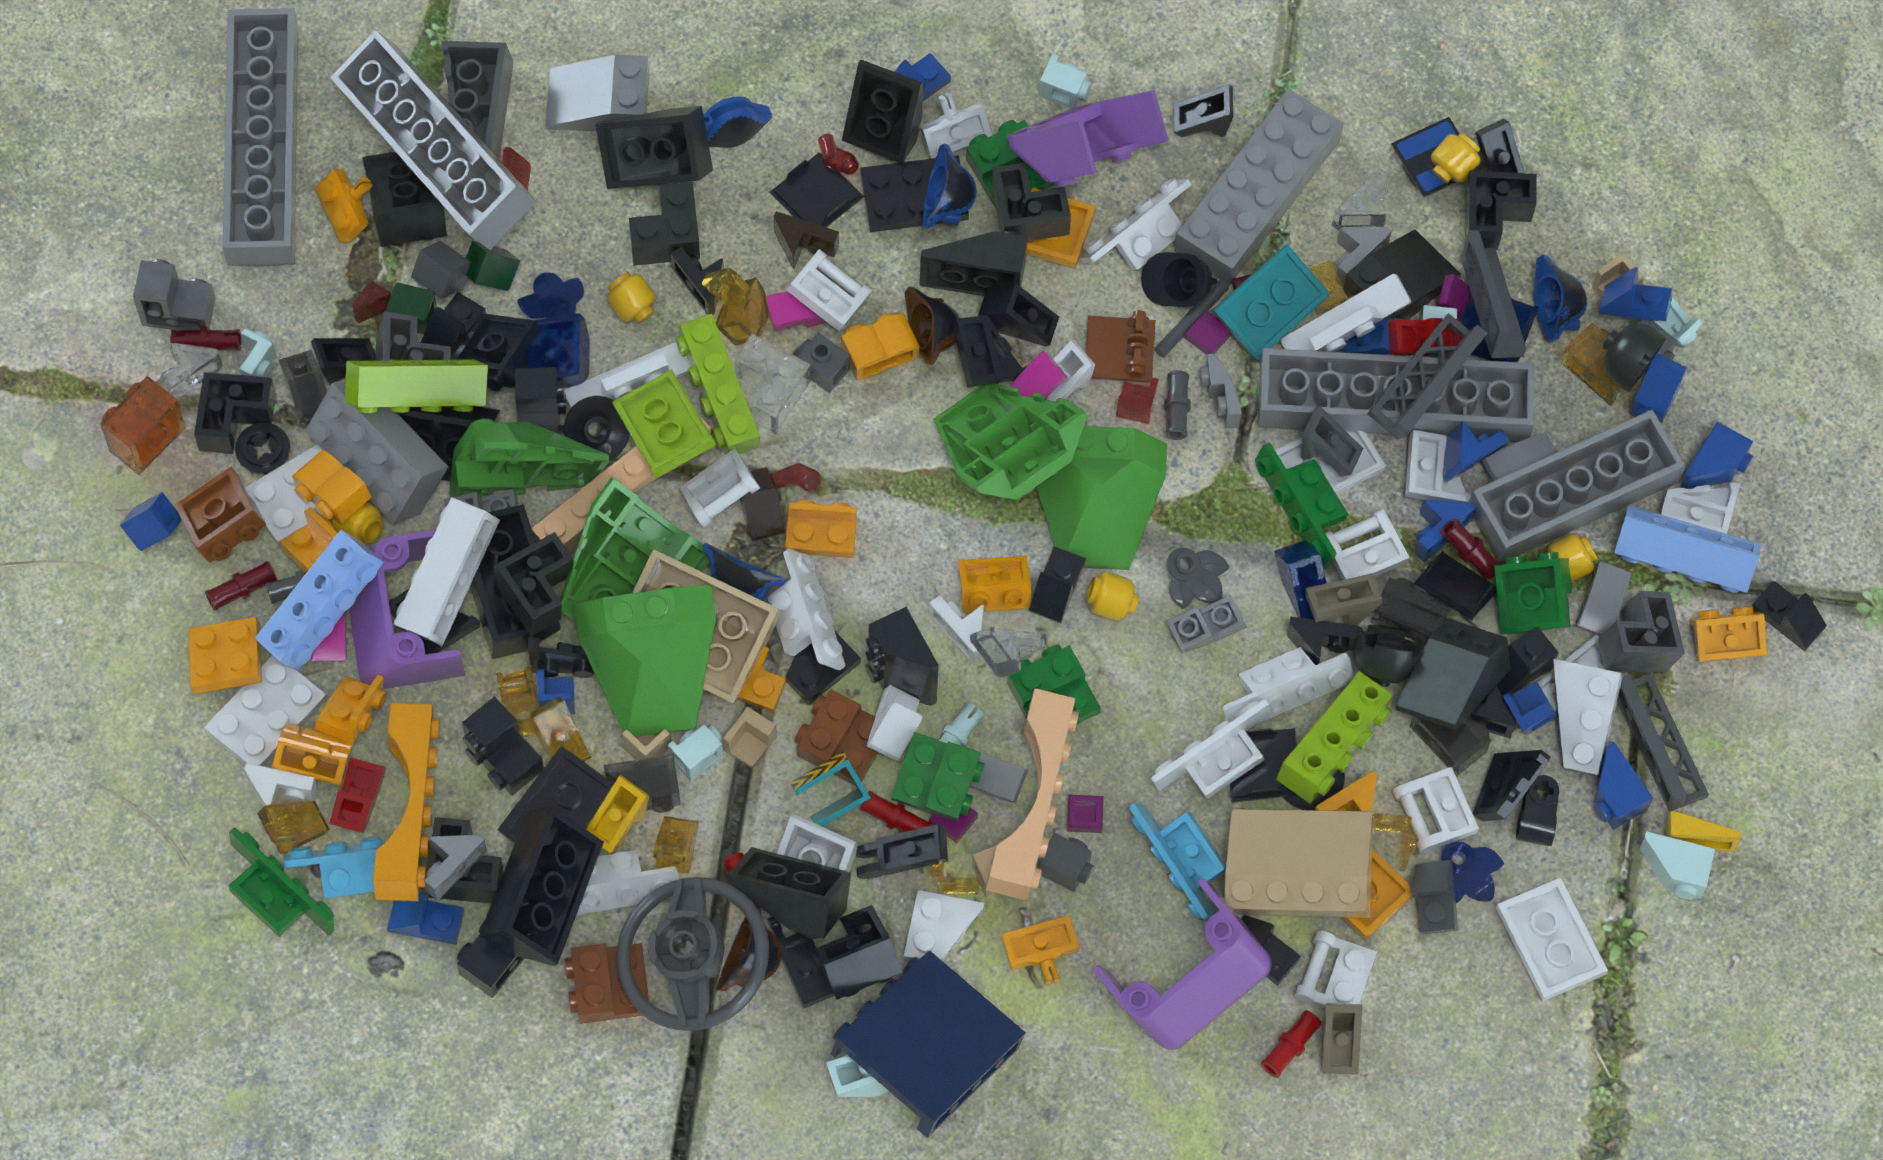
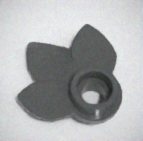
M1178 548L1168 556L1166 566L1171 576L1169 593L1179 607L1182 609L1186 608L1194 597L1206 603H1214L1222 599V584L1218 576L1229 569L1228 563L1222 556L1210 550L1195 553L1188 548ZM1180 559H1185L1189 562L1188 570L1180 566Z

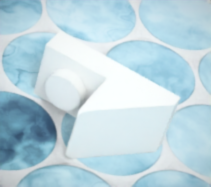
M1070 340L1053 359L1068 378L1047 397V400L1056 402L1058 398L1067 399L1076 388H1087L1090 384L1095 363L1074 340Z
M939 595L929 603V617L972 665L976 664L979 660L984 605L979 606L962 620L963 616L958 607L951 601L947 603Z
M892 685L885 688L867 747L895 761L899 760L922 721L923 716L916 712L920 700Z
M246 763L244 770L248 782L271 820L274 818L280 795L293 803L301 804L304 803V800L315 802L318 788L314 777Z

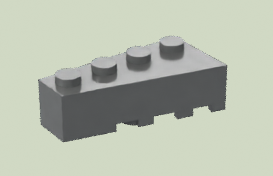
M441 41L445 59L444 66L448 83L449 104L499 159L514 64L506 43Z

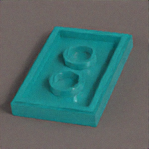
M1286 244L1211 311L1253 360L1257 361L1262 356L1263 348H1272L1331 294L1290 246Z

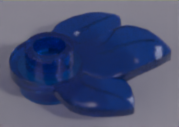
M544 272L539 274L534 280V293L519 298L517 302L519 308L526 316L532 319L545 318L554 327H565L574 320L576 304L583 298L584 287L579 278H572L563 282L556 274Z
M1459 841L1448 844L1442 851L1441 861H1452L1456 904L1461 901L1465 894L1476 901H1492L1495 886L1490 873L1496 872L1504 865L1500 856L1494 850L1487 847L1472 848L1470 845ZM1456 855L1461 856L1464 859V863L1457 865L1452 861V857Z

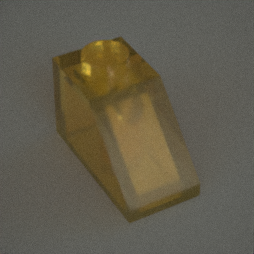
M1591 323L1565 347L1561 363L1611 406L1615 402L1620 387L1608 378L1603 365V359L1607 350L1602 346L1610 333L1603 328L1599 329L1594 323Z

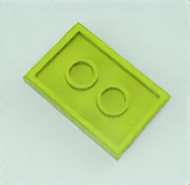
M672 369L612 402L655 478L716 446Z

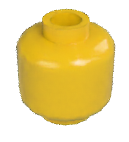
M1460 133L1458 136L1449 134L1431 155V160L1436 166L1432 170L1433 173L1445 183H1448L1450 180L1457 183L1464 182L1469 176L1470 170L1474 171L1480 163V156L1478 154L1480 148L1463 133Z
M626 272L607 287L610 291L607 295V302L623 322H630L635 319L639 324L654 313L651 306L656 301V294L640 274L630 275L629 272Z
M369 502L362 505L342 524L334 519L331 522L333 529L337 533L342 529L358 538L365 545L378 539L383 529L381 511Z
M1576 533L1568 534L1551 543L1547 548V553L1559 552V558H1569L1571 583L1593 572L1594 561L1598 560L1586 536L1580 538Z
M1104 572L1099 577L1094 576L1086 592L1085 601L1089 603L1093 614L1118 622L1123 620L1127 613L1133 614L1135 612L1139 595L1135 594V586L1131 579L1111 572Z

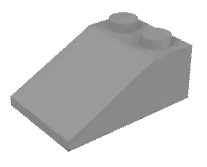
M610 55L551 67L546 129L596 131L595 124L597 122L647 113L649 86L648 56Z

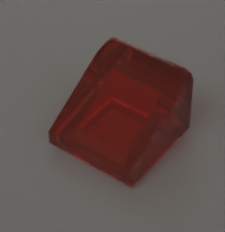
M505 147L503 149L502 163L528 191L531 172L530 163L511 147Z
M373 281L369 282L352 304L355 321L361 323L384 313V311L386 312L392 293Z

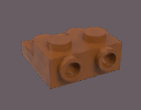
M229 467L175 504L196 549L209 563L214 560L227 558L231 553V548L242 541L255 539L259 535V529L267 525L256 503L248 495L238 474L232 467Z
M830 689L826 697L820 695L815 701L811 711L815 717L811 724H802L797 732L794 741L798 743L797 756L815 766H819L843 752L862 782L879 753L867 747L875 716L861 710V704ZM846 767L833 774L857 786Z
M606 943L572 947L571 957L565 958L567 979H574L575 991L569 992L571 1013L578 1012L580 1024L643 1016L628 1000L619 981L616 964L617 946L606 947ZM642 943L632 944L630 962L633 978L640 992L649 1001Z

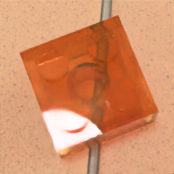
M148 376L140 383L133 384L127 391L126 398L117 407H111L104 414L100 423L109 452L139 476L186 429L178 400Z

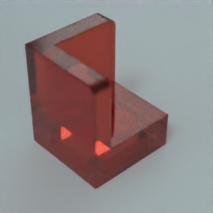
M1152 377L1150 387L1125 381L1122 393L1119 395L1116 417L1149 424L1157 395L1159 379Z

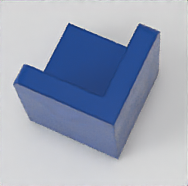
M161 492L134 507L120 526L136 547L143 551L170 536L182 519L175 507L164 493Z
M537 669L540 716L575 714L574 678H545L544 669Z
M1537 682L1531 683L1514 694L1508 692L1503 695L1520 728L1526 734H1530L1558 717Z

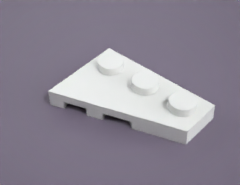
M1553 659L1563 767L1568 770L1600 776L1623 675L1614 671Z

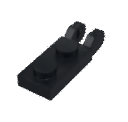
M937 824L876 838L874 842L857 846L856 856L859 858L878 856V862L859 866L856 869L857 877L860 879L877 878L882 875L886 876L947 862L946 828Z
M774 917L768 918L767 922L771 933L780 944L781 960L803 1009L833 997L834 994L827 983L813 939L807 938L799 932H795L796 934L785 938L780 922Z

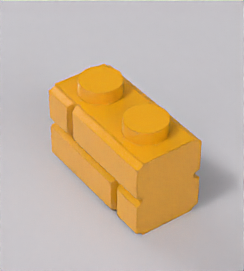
M285 723L279 736L272 768L314 777L316 780L340 786L347 770L353 744L309 728L301 729L300 726Z

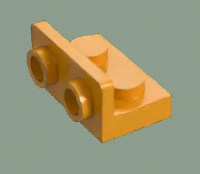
M798 500L796 503L789 502L785 551L790 548L807 555L854 558L857 508L850 507L849 504L843 502H834L830 505L816 504L811 500Z
M311 507L304 510L308 524L279 541L282 551L305 573H307L337 535L331 522L321 515L319 516Z
M1027 555L958 560L962 611L964 613H972L982 604L984 605V612L1030 608L1031 580Z
M1753 606L1732 608L1733 614L1720 615L1719 610L1698 611L1699 617L1689 618L1690 625L1694 626L1696 661L1702 662L1767 655L1764 614L1754 612Z
M377 674L371 685L344 676L317 717L315 730L354 744L361 732L366 733L369 729L373 712L375 710L380 711L385 702L387 691L383 690L384 676Z

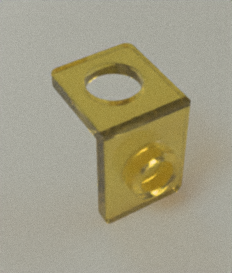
M1326 261L1309 268L1331 294L1315 309L1316 314L1330 311L1354 297V295L1346 297L1332 261Z
M1373 813V830L1402 833L1400 871L1405 872L1409 862V855H1415L1417 834H1411L1412 817ZM1386 821L1393 822L1394 824H1384L1380 822Z
M944 862L931 865V876L938 877L937 894H978V878L944 877ZM955 885H965L967 887H956Z

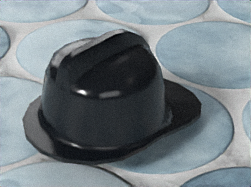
M1157 253L1148 259L1141 275L1142 288L1146 296L1153 303L1162 306H1195L1209 294L1212 285L1217 283V279L1212 277L1209 266L1203 260L1190 253Z

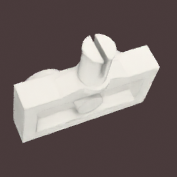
M945 93V96L940 95L938 98L944 115L935 121L919 127L928 157L930 159L936 158L939 146L944 143L954 152L969 146L970 141L980 134H986L987 137L992 136L984 106L978 103L963 110H956L952 93Z

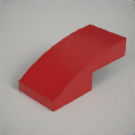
M1429 318L1426 320L1395 319L1388 321L1390 355H1414L1443 318ZM1448 326L1442 331L1443 346H1456L1460 341V336ZM1436 340L1431 347H1436ZM1426 353L1424 355H1437V353Z
M350 758L342 790H338L329 822L330 825L364 833L386 771L384 766Z

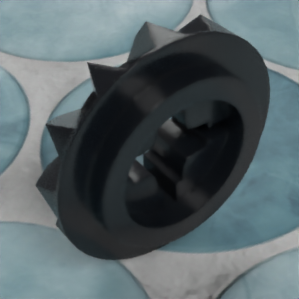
M256 423L241 432L235 444V453L240 465L248 469L251 474L257 472L267 475L268 472L277 469L288 460L291 447L286 433L280 427L271 423ZM269 441L268 447L273 453H264L258 459L257 449L253 447H262L264 443Z

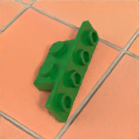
M1271 443L1264 444L1255 458L1257 470L1271 487L1275 501L1283 507L1289 517L1292 529L1303 540L1311 560L1316 562L1321 571L1325 570L1330 566L1337 553L1323 529L1344 521L1348 513L1315 459L1286 469Z
M235 827L229 831L231 846L252 864L229 885V891L278 937L304 914L327 935H331L335 931L334 914L322 901L316 903L308 895L307 887L299 879L294 878L291 880L283 872L284 867L274 856L269 855L267 857L259 850L258 842L249 833L245 832L242 834Z

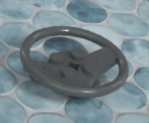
M689 877L678 879L650 892L635 906L626 919L619 936L616 952L619 981L631 1004L652 1022L674 1030L696 1031L707 1029L734 1017L755 996L765 977L768 966L769 939L760 912L753 902L737 888L712 878ZM705 892L722 896L736 905L747 918L755 941L754 963L745 985L730 1002L710 1013L709 979L718 975L725 947L717 926L707 918ZM672 897L668 914L664 916L666 919L659 923L655 931L652 930L650 933L648 951L653 965L669 981L677 1015L660 1010L643 996L633 978L630 962L632 942L639 925L654 907ZM690 941L693 947L689 953L684 955L680 952V948H685L686 942Z

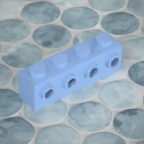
M1628 505L1614 553L1619 554L1622 559L1628 562L1639 563L1642 561L1652 564L1655 569L1661 572L1672 573L1675 571L1685 574L1687 578L1695 582L1705 583L1709 581L1719 584L1722 589L1728 592L1738 593L1742 591L1747 593L1759 559L1761 544Z
M341 529L255 639L281 663L299 671L310 660L314 650L322 640L332 632L334 625L344 612L354 604L356 597L367 583L374 579L378 569L384 562L358 538Z

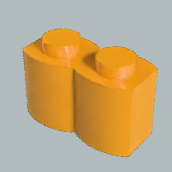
M904 313L883 314L877 318L874 324L851 326L841 336V348L850 355V367L856 380L872 377L888 368L898 367L919 357L920 346Z
M321 450L292 475L297 485L294 488L297 496L306 504L310 501L314 503L317 511L328 521L332 518L342 524L372 498L364 481L325 450Z

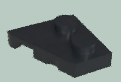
M836 631V638L842 647V656L845 662L843 669L837 670L820 664L817 661L811 643L794 657L786 675L787 683L808 706L861 663V658Z
M1543 750L1494 753L1473 815L1481 821L1506 820L1545 768L1551 756Z

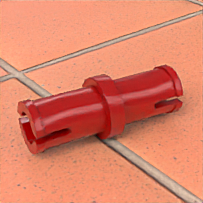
M871 790L868 792L870 799L863 802L860 807L861 811L887 823L886 827L891 830L896 828L902 832H907L932 825L931 822L905 810V805L901 803L896 805L876 795Z
M1308 1010L1303 1011L1300 1018L1289 1031L1282 1032L1278 1037L1279 1043L1266 1059L1261 1062L1263 1069L1271 1076L1278 1078L1292 1059L1304 1052V1045L1315 1031L1322 1026L1320 1019Z

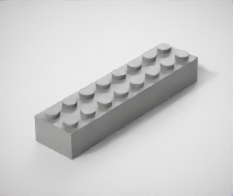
M294 8L228 10L223 251L227 266L295 264L298 24Z
M377 30L330 77L463 229L489 250L537 202L398 46Z
M1263 348L1259 372L1258 427L1305 429L1315 407L1321 406L1346 432L1363 431L1365 433L1390 434L1367 413L1412 356ZM1422 357L1424 371H1434L1439 368L1438 358ZM1466 360L1406 435H1410L1413 430L1446 435L1447 437L1461 422H1465L1476 438L1486 432L1492 436L1501 430L1504 431L1510 441L1519 442L1531 437L1534 427L1535 363ZM1415 365V367L1411 370V372H1416V371H1417L1416 365ZM1418 377L1405 378L1403 380L1404 396L1417 395L1420 392ZM1425 377V382L1427 383L1431 377ZM1397 390L1392 394V396H1397ZM1412 401L1405 402L1406 408ZM1398 402L1385 403L1380 409V412L1393 423L1400 417Z

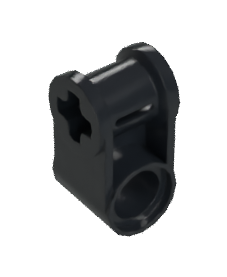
M1539 775L1523 796L1522 809L1516 830V840L1552 846L1556 831V812L1560 793L1559 785L1552 777ZM1537 790L1543 791L1545 800L1539 799Z

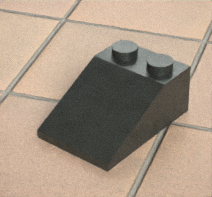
M860 59L842 141L904 163L917 142L922 120L923 82Z
M702 106L661 110L597 122L595 124L607 189L696 181L713 171Z
M396 152L362 157L365 175L371 181L369 184H372V188L369 189V195L381 247L397 246L407 242L433 240L437 237L447 236L444 206Z
M1414 229L1371 253L1351 269L1345 276L1342 292L1350 299L1386 277L1397 274L1411 299V303L1385 319L1410 320L1422 310L1423 305H1428L1441 294L1446 275L1455 274L1460 278L1461 273Z
M993 231L924 249L921 251L920 286L978 296H985L988 287L1016 283L1021 287L1026 263L1027 236H1021L1014 231Z
M1447 618L1427 641L1395 705L1396 710L1456 730L1510 671L1507 637Z
M751 847L728 874L727 882L744 893L750 900L789 930L799 932L807 938L824 939L847 910L851 872Z

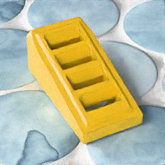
M1670 811L1666 819L1665 836L1714 848L1715 851L1734 852L1741 840L1740 831L1683 813Z

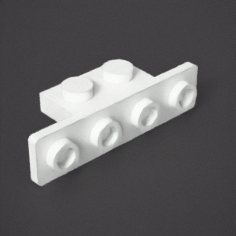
M1172 178L1163 183L1158 188L1160 193L1153 199L1149 197L1138 203L1134 207L1135 213L1128 219L1123 217L1109 227L1111 232L1104 238L1097 237L1084 247L1086 252L1079 257L1081 263H1094L1116 246L1131 270L1141 268L1149 258L1161 252L1176 240V233L1183 225L1168 203L1192 185L1189 179L1176 180Z
M1392 274L1283 337L1281 344L1284 349L1336 352L1346 346L1345 341L1355 335L1357 337L1364 336L1374 330V324L1409 305L1411 299L1398 275Z
M675 342L565 389L566 401L570 409L578 401L589 396H605L615 401L671 369L677 378L688 374V368L691 366L687 356H681Z
M788 548L783 552L791 579L767 597L770 605L783 610L776 627L784 652L788 655L796 656L812 643L817 661L820 664L841 670L845 667L842 647L837 641L833 628V619L828 613L825 604L824 591L819 585L815 573V563L807 554Z
M1299 647L1239 673L1241 685L1249 695L1223 706L1225 721L1229 720L1232 722L1241 716L1242 709L1251 702H1261L1267 699L1273 713L1261 721L1263 722L1348 685L1354 678L1350 657L1343 653L1315 665L1303 649Z
M1268 700L1251 702L1242 709L1241 716L1232 722L1229 720L1222 722L1214 728L1212 736L1203 742L1200 740L1193 742L1185 748L1183 756L1174 762L1168 760L1157 767L1155 775L1151 777L1157 790L1161 791L1188 772L1206 799H1209L1264 761L1263 755L1246 731L1273 713Z
M637 850L598 856L577 915L637 905L653 890L666 883L678 880L677 868L671 866L641 872Z

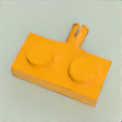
M333 169L315 187V190L340 243H351L369 225L363 211L361 199L372 188V184H369L371 181L367 177H361L353 186L349 182L344 169Z
M765 646L737 700L774 713L787 681L786 678L770 673L762 667L770 651Z
M1069 915L1001 934V940L1011 971L1030 965H1041L1046 984H1052V979L1054 983L1060 981L1054 961L1062 956L1077 953L1080 950Z

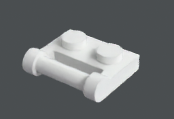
M819 249L791 282L786 291L836 330L840 331L872 290L865 284L863 286L858 284L826 259L827 254Z
M734 448L682 485L680 490L694 515L705 528L713 522L712 518L748 492L753 494L761 487L751 474L741 455Z
M1383 509L1373 512L1372 517L1334 533L1331 531L1325 533L1336 550L1337 554L1333 559V563L1342 580L1367 574H1373V577H1376L1409 562L1410 557ZM1378 530L1381 532V535L1343 551L1339 546L1372 531Z
M1452 767L1404 783L1393 789L1397 802H1401L1418 840L1416 846L1420 854L1432 852L1440 846L1478 833V825ZM1422 792L1439 830L1438 833L1430 835L1414 795Z
M1316 931L1313 939L1315 947L1302 985L1297 986L1294 997L1299 1001L1325 1009L1326 1003L1359 1004L1377 951L1336 938L1333 934L1326 931ZM1329 950L1338 953V957L1326 992L1323 994L1317 992L1315 988Z

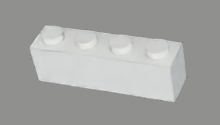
M451 497L448 506L441 512L440 523L433 538L426 545L425 556L421 565L412 576L411 586L405 600L400 603L397 609L394 625L407 632H413L420 638L443 646L500 520L485 510Z

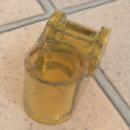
M526 666L524 671L505 675L502 672L496 673L502 704L504 703L505 708L514 718L521 712L531 714L527 719L520 720L515 718L518 722L519 734L522 737L533 735L539 728L540 718L531 667Z

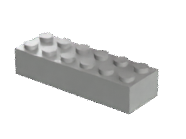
M1287 89L1176 233L1174 252L1190 253L1197 256L1209 266L1213 277L1223 280L1230 286L1232 278L1238 276L1340 142L1343 122L1290 89Z
M1652 409L1473 490L1470 503L1476 506L1474 518L1499 562L1503 563L1506 562V558L1519 556L1679 483L1686 465Z

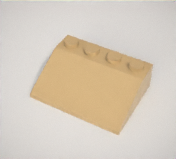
M653 549L633 593L674 587L712 585L717 620L715 631H713L709 663H707L703 685L704 690L734 704L767 645L783 610Z
M1232 809L1224 899L1237 915L1370 918L1373 812Z

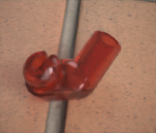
M823 134L819 137L818 144L827 167L838 172H844L847 175H852L858 170L859 162L852 153L838 148L832 134Z
M801 463L793 464L770 474L771 481L776 489L794 484L802 489L812 491L821 484L819 472Z

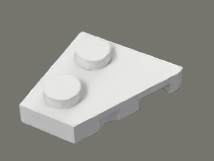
M1413 430L1409 435L1405 497L1420 500L1470 502L1471 494L1466 493L1460 479L1462 474L1448 482L1444 478L1446 435Z
M1729 483L1728 488L1710 489V485L1696 486L1693 489H1668L1660 514L1727 534L1740 483Z
M918 890L903 960L911 961L914 957L921 959L930 950L939 959L944 961L949 955L951 948L958 944L966 934L969 926L977 917L981 916L984 910V903Z

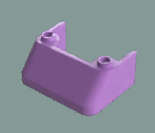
M1155 90L1081 105L1007 135L1010 149L1046 182H1054L1055 187L1075 182V177L1096 173L1094 162L1111 157L1112 162L1122 161L1131 158V151L1169 141Z
M437 529L386 537L369 548L384 563L378 569L374 579L367 583L356 597L354 604L349 608L358 673L361 682L371 685L377 674L384 676L383 689L465 676L460 649L426 655L424 643L417 634L413 632H393L385 572L397 571L402 569L408 562L423 560L426 545L433 538Z
M1204 878L1197 883L1219 908V911L1209 918L1205 926V936L1215 951L1160 996L1155 988L1146 982H1134L1123 989L1109 970L1099 965L1093 969L1126 1012L1159 1046L1168 1050H1176L1184 1046L1269 974L1272 967V960L1266 949L1217 889Z

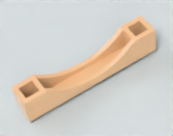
M702 419L711 435V427ZM637 445L532 527L531 530L535 543L555 532L572 556L576 553L591 505L611 477L615 478L633 493H637L646 485L656 480L657 478L653 475ZM694 458L690 459L689 461H687V462L681 464L680 466H678V467H676V468H679V467H682V466H684V465H687V464H688L690 461H692Z
M1034 689L1023 734L1031 748L1036 764L1038 783L1036 801L1025 821L1012 835L997 845L985 889L987 891L1027 901L1030 889H1038L1042 869L1036 868L1038 857L1045 858L1049 843V837L1043 835L1046 825L1052 827L1057 806L1051 805L1053 794L1060 795L1064 774H1060L1058 771L1060 762L1067 764L1072 744L1065 741L1067 733H1074L1079 715V712L1073 711L1076 698Z

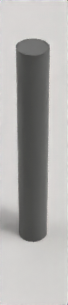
M1218 280L1211 288L1209 294L1198 302L1154 348L1160 357L1164 358L1185 336V333L1206 310L1209 311L1229 289L1227 283L1223 280Z

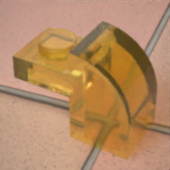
M731 268L706 273L702 285L723 304L716 320L718 330L735 346L759 341L767 323L769 309L766 293L758 279L755 277L743 280Z

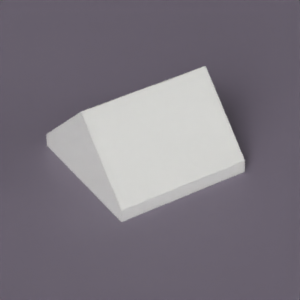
M792 814L777 854L850 872L856 861L857 842Z

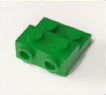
M1009 120L999 127L998 133L987 137L986 134H980L970 141L969 147L966 149V161L995 208L992 190V167L1024 163L1010 149L1007 135L1028 127L1025 120L1016 123L1015 120ZM1026 164L1031 189L1033 187L1045 190L1055 185L1054 182H1046Z
M1559 552L1538 554V561L1527 562L1526 556L1506 558L1505 565L1494 566L1501 634L1529 632L1537 626L1541 630L1571 627L1568 593H1572L1569 558H1559Z
M1060 645L1051 646L1042 653L1043 658L1032 663L1029 659H1024L1011 667L1012 672L1008 674L1007 685L1025 718H1027L1035 688L1076 698L1073 711L1079 712L1077 724L1101 713V707L1085 680L1086 674L1070 645L1063 649Z
M914 732L891 800L957 823L960 814L965 816L968 814L973 799L972 795L967 794L971 782L978 783L985 765V763L979 761L981 753L949 741L945 743Z

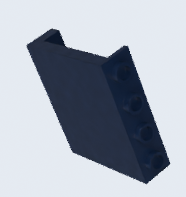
M930 950L921 959L914 957L903 970L904 975L897 981L894 978L889 980L880 991L879 995L881 996L874 1003L871 1000L867 1001L860 1008L856 1015L858 1018L851 1025L845 1022L833 1036L835 1044L831 1052L834 1058L841 1051L846 1053L921 1118L917 1130L926 1138L941 1126L1019 1049L1026 1033Z

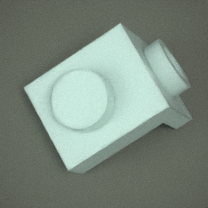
M1673 297L1666 322L1653 320L1677 340L1675 346L1680 345L1681 347L1688 345L1697 337L1695 331L1703 324L1700 318L1690 320Z
M244 328L241 333L243 345L251 352L239 368L240 373L245 376L268 377L273 368V361L276 358L273 342L269 336L261 331L252 332Z

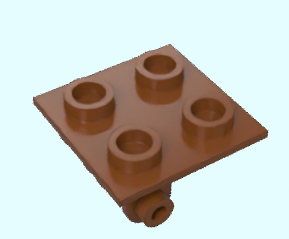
M1142 310L1134 311L1133 316L1130 318L1088 315L1086 354L1095 363L1091 378L1152 383L1156 320H1149L1146 317V312Z

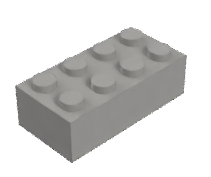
M346 379L332 383L305 432L322 450L331 454L343 466L353 471L364 481L372 496L369 500L392 524L420 515L448 466L396 412L389 411V407H378L376 413L357 412V407L345 402Z

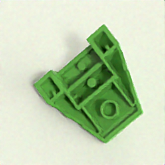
M994 383L981 385L933 418L962 482L977 493L1017 500L1023 495L1030 493L1033 488L1047 478L1057 474L1060 469L1072 461L1087 420L1086 412L1067 399L1058 398L1056 402L1046 400L1043 394L1034 393L1032 397L1019 396V389Z
M491 419L476 420L470 424L454 448L449 498L474 492L483 497L492 495L494 491L514 489L517 495L526 494L525 488L544 485L547 486V492L581 488L602 472L609 463V455L531 422L494 423Z
M1084 426L1072 461L1060 469L1057 474L1036 486L1053 545L1086 558L1084 568L1130 570L1145 527L1166 478L1167 443L1135 428Z
M611 477L591 505L573 559V567L568 574L560 598L562 602L561 613L576 623L574 604L603 597L633 593L653 549L701 572L710 563V559L703 550L701 542L680 530L641 501L638 495Z
M712 585L666 588L603 597L574 604L578 640L622 731L624 732L627 729L633 736L639 737L660 734L664 729L668 732L696 729L704 689L707 663H709L713 631H715L717 620Z

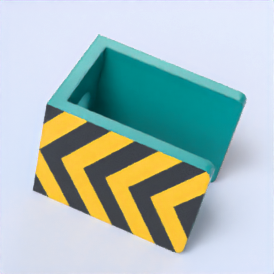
M843 752L790 783L798 795L842 768H847L858 789L810 817L813 823L822 827L870 799L865 787Z

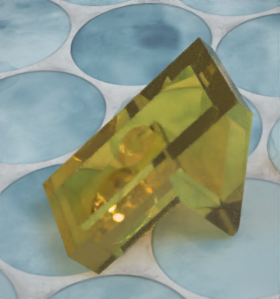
M560 696L529 713L538 730L535 732L536 737L550 759L561 746L583 762L591 758L568 707Z
M315 801L265 805L257 813L272 843H275L280 854H286L290 852V849L305 845L330 831Z
M664 816L654 844L653 858H656L657 869L675 866L677 872H690L699 821Z

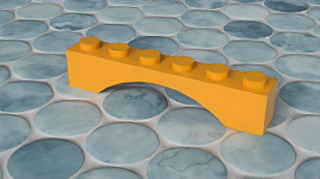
M390 703L388 724L390 752L400 763L408 778L410 795L407 809L399 826L390 838L376 850L373 876L375 900L419 901L420 887H426L424 880L426 879L427 866H422V857H429L430 841L429 836L424 835L425 827L432 826V806H427L428 798H434L435 777L430 776L431 768H437L438 749L433 747V739L440 738V718H434L433 704Z

